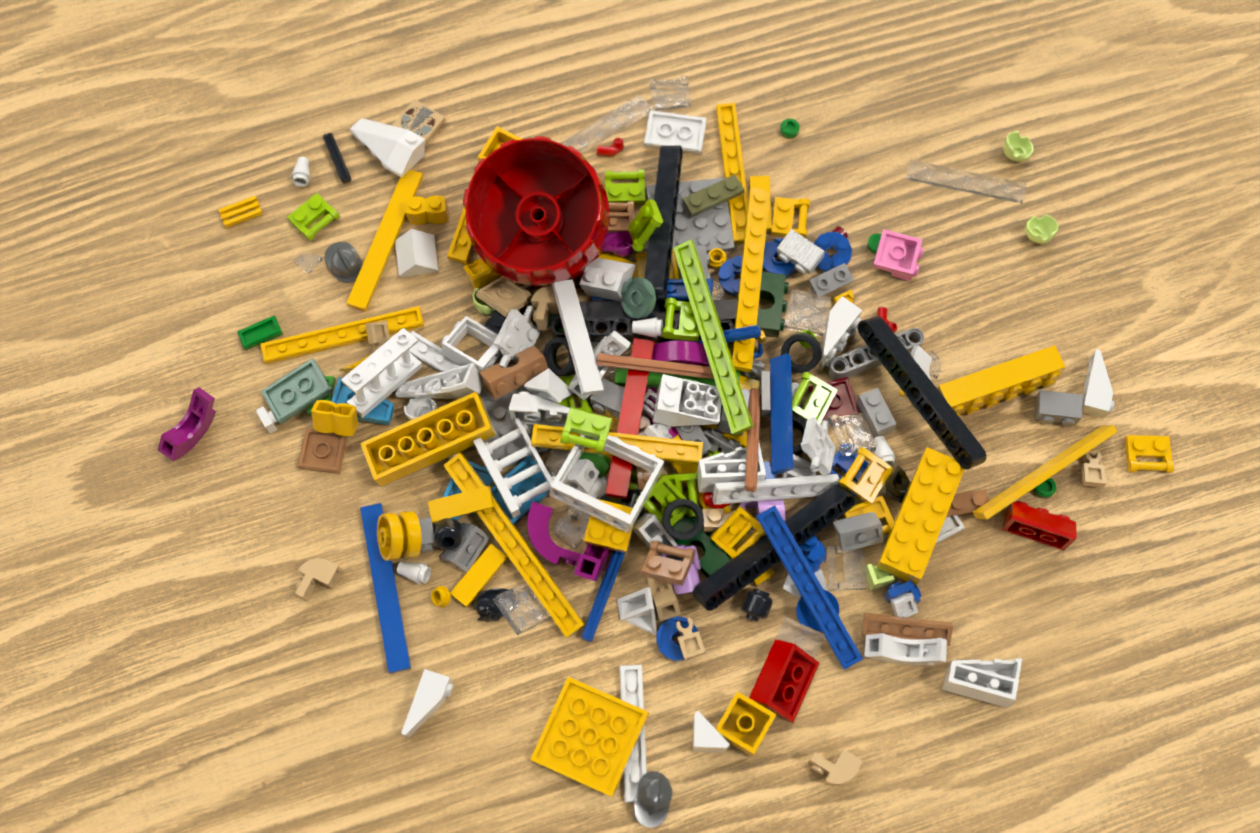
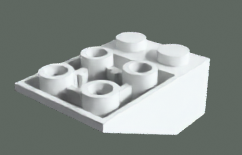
M844 297L839 299L830 310L819 365L820 371L825 366H830L837 351L841 352L845 348L846 340L849 336L853 337L856 334L858 323L862 321L860 318L862 310Z
M663 374L657 391L652 422L668 426L719 424L722 401L717 386Z

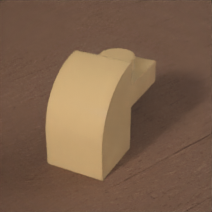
M552 285L539 289L531 299L533 309H535L533 320L537 323L538 330H547L550 313L560 314Z
M311 559L298 569V572L304 578L298 581L295 594L300 599L308 602L317 583L333 589L343 570L339 565L326 559Z
M647 577L648 588L651 589L652 600L659 621L681 615L672 584Z
M843 749L834 764L817 753L811 756L808 763L812 765L811 769L820 775L827 774L823 783L830 786H841L854 778L863 760Z

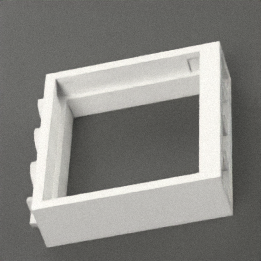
M580 435V437L599 441L597 438ZM608 435L604 451L652 473L629 515L565 484L585 449L584 446L575 444L551 485L550 496L629 534L662 472L664 461L656 458L654 454L650 455L641 451L637 446H630L622 442L618 437Z

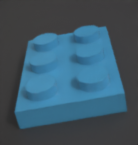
M529 455L505 477L508 479L537 463ZM540 471L513 485L509 491L512 496L516 495L518 497L545 483L546 480ZM496 485L491 488V493L513 525H515L529 513L532 502L540 503L550 494V490L521 504L522 507L519 508L521 515L515 518L512 517Z

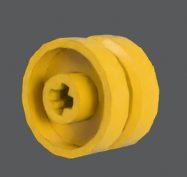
M414 511L400 512L398 515L395 513H383L379 516L377 541L380 554L385 561L398 560L401 556L404 559L417 558L419 556L422 536L420 522Z

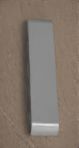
M917 328L895 334L910 354L914 346L921 347L924 341V333ZM909 338L916 339L918 343L911 342ZM866 345L833 358L828 374L832 380L844 377L849 378L881 366L882 363L877 357L872 355V350ZM858 359L862 364H856L853 360ZM839 366L843 371H836L834 367Z

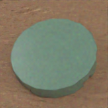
M641 277L631 278L624 284L621 295H623L621 304L625 313L629 317L637 319L645 318L651 314L656 301L655 290L652 284L647 279Z

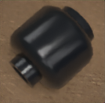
M444 518L437 522L434 528V541L436 545L444 550H452L460 545L462 541V527L457 520Z
M757 588L746 592L741 606L742 611L747 613L746 618L758 622L759 618L766 619L773 604L772 598L769 597L770 593Z

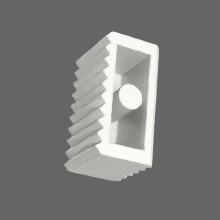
M793 229L789 231L777 247L778 257L785 263L790 261L796 265L795 269L802 274L806 272L811 275L824 258L823 249L817 247Z

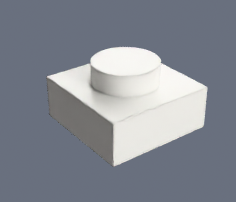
M264 407L256 410L270 434L278 430L274 424L277 420L272 411L267 412Z
M659 423L648 426L644 431L649 437L673 438L668 429Z
M910 591L891 599L895 616L909 617L918 613L914 595Z

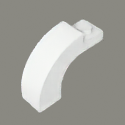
M613 331L608 337L605 336L593 349L595 360H597L599 353L620 356L628 349L630 342L616 331ZM597 365L600 378H602L609 367ZM575 374L568 389L585 400L591 394L582 395L578 378Z
M883 633L866 635L864 657L903 665H934V663L946 662L947 640L943 638L910 640L892 637Z

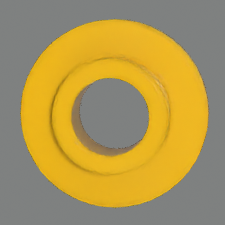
M714 248L708 252L710 256L709 265L711 267L719 268L726 262L727 257L722 249ZM718 257L720 260L715 261L713 258Z
M445 586L436 587L431 592L432 603L440 608L448 606L451 598L450 592Z

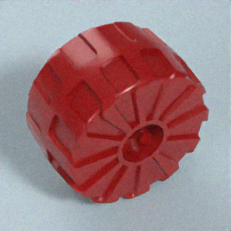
M535 136L534 138L516 141L512 139L500 144V148L493 151L486 158H482L474 168L475 173L463 196V206L466 210L465 227L478 255L497 274L515 284L532 285L541 289L551 286L555 282L577 279L583 275L585 267L600 256L605 246V239L610 224L608 196L598 173L577 149L552 141L550 137ZM538 212L544 213V217L541 220L534 219Z

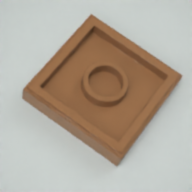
M306 428L297 467L302 470L340 474L348 436H340L334 432L322 433L313 428Z

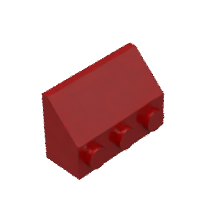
M1014 501L1007 508L1002 531L1063 551L1077 538L1076 521L1070 520L1066 515H1054L1049 513L1047 509L1033 508L1023 501Z
M775 639L749 698L777 714L776 716L794 723L820 663L796 644Z

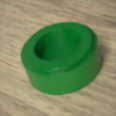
M785 119L780 125V133L784 138L792 139L799 133V123L794 119Z
M875 233L869 237L867 248L870 252L877 253L882 234Z
M1049 478L1033 489L1034 493L1043 499L1050 498L1056 491V483L1052 478Z

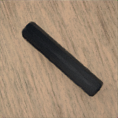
M332 133L324 134V142L341 182L346 184L352 178Z

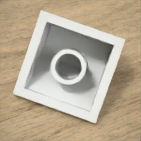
M597 258L585 268L580 286L586 295L621 301L623 300V295H621L622 288L632 278L635 265Z

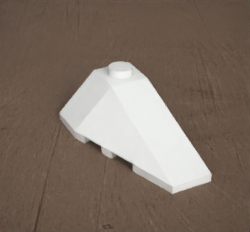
M471 363L404 382L398 387L395 394L397 397L460 399L473 392H477L479 395L483 382L475 364Z
M529 392L513 394L509 406L512 423L516 424L515 419L519 418L522 424L526 423V425L540 424L565 427L570 410L566 406L531 395Z

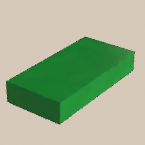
M275 315L237 331L245 351L283 335Z

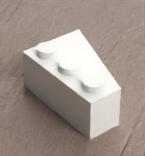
M759 444L757 480H765L766 473ZM738 447L733 452L727 454L719 453L699 460L697 468L699 493L714 492L715 483L745 481L747 447Z
M1022 658L1003 661L1001 659H994L993 661L953 660L946 669L943 690L1009 708L1016 700Z

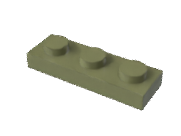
M734 174L684 197L683 204L691 217H694L744 194L745 189Z

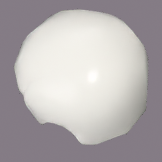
M431 398L410 399L408 406H404L403 409L406 417L411 421L436 410L437 405Z

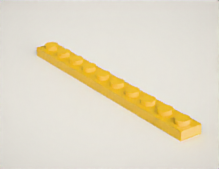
M751 188L749 191L734 329L757 325L770 191ZM755 338L733 341L731 358L735 370L751 372Z
M459 452L443 465L462 493L485 487L483 481L462 453ZM493 497L494 507L478 511L477 514L565 637L569 638L583 627L585 623Z

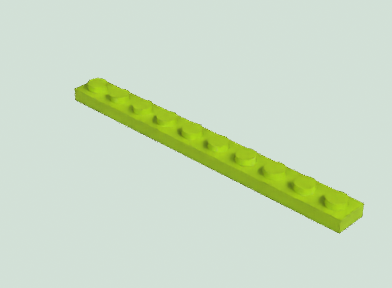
M690 239L673 247L731 433L737 435L754 427L695 243Z

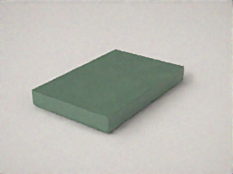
M312 358L261 392L277 422L282 425L313 405L316 401L332 393L333 390L316 360Z

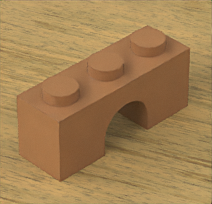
M534 345L517 353L518 363L512 367L503 368L497 363L479 372L484 388L494 399L525 385L526 382L548 369L544 355Z

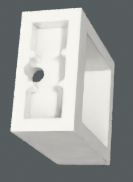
M467 316L462 321H458L450 335H446L441 342L442 355L460 366L474 363L478 372L493 366L503 354L493 344L498 334ZM467 333L490 346L479 361L474 360L455 348Z

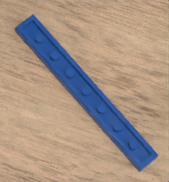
M381 503L360 507L388 672L392 674L411 669L393 562L392 560L385 561L382 558L377 541V523L379 516L384 513Z
M774 505L756 515L757 520L842 668L845 670L863 660L777 507Z

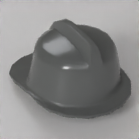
M347 242L333 243L325 252L326 264L337 280L345 283L356 281L363 262L351 244Z
M650 771L644 774L638 783L634 813L639 823L646 827H656L662 824L668 814L673 793L669 780L662 773Z

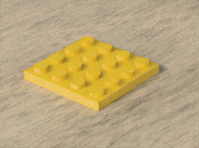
M567 677L530 760L613 798L649 712Z

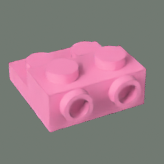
M883 229L873 268L892 272V277L911 281L912 276L916 277L919 270V265L916 262L917 259L922 258L924 248L921 247L923 239Z

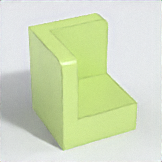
M868 564L864 569L870 591L889 586L895 580L893 575L890 576L889 573L876 568V565Z

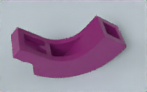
M668 341L655 344L653 347L651 360L710 367L703 343Z
M200 387L194 389L187 413L174 428L161 434L158 451L172 461L188 453L204 436L214 419L216 411L212 408L215 398Z
M532 502L528 515V533L535 549L545 559L558 565L560 558L563 557L564 563L575 566L580 554L559 547L551 539L549 524L554 509Z
M588 544L584 553L580 554L574 574L597 581L611 550Z

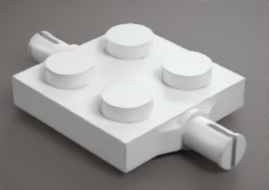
M527 306L523 315L517 309H510L493 343L503 354L499 363L503 368L507 367L510 360L517 364L516 354L533 346L541 332L530 320L535 310L532 306Z
M812 417L807 419L801 447L803 452L808 454L812 461L811 471H820L824 476L831 472L836 446L828 435V421L823 420L819 424L817 419Z

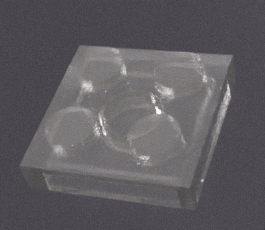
M792 289L784 328L799 332L808 329L815 335L823 337L832 297L822 296L818 298L817 294Z
M527 582L505 591L493 599L517 636L551 618Z

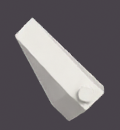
M363 118L350 128V132L362 145L367 146L371 150V154L381 160L385 169L400 177H403L424 157L425 139L410 130Z

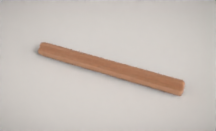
M601 353L597 355L596 360L598 366L715 380L711 367Z
M751 388L748 411L754 428L747 430L745 490L747 492H755L757 490L761 391L758 388Z

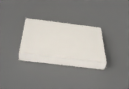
M650 110L644 147L660 149L664 145H681L684 153L701 155L707 118Z

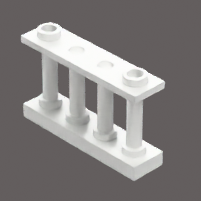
M404 328L341 379L342 383L356 394L347 401V404L357 407V414L361 418L422 368V362L409 352V349L418 343V339Z
M519 418L515 419L518 429L490 443H484L481 437L473 441L513 518L521 515L519 510L522 507L521 504L550 490L556 478L555 476H550L535 447L531 446V440L528 436L531 434L526 423L522 424ZM522 436L527 445L526 447L499 461L497 459L493 461L490 455L493 453V450ZM532 454L537 464L508 479L507 477L502 478L500 474L503 471L502 468ZM540 471L542 472L546 480L545 483L518 497L511 495L509 490L512 489L513 485Z

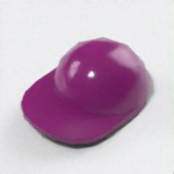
M607 233L603 251H611V253L620 257L631 255L634 249L632 248L633 241L630 233Z

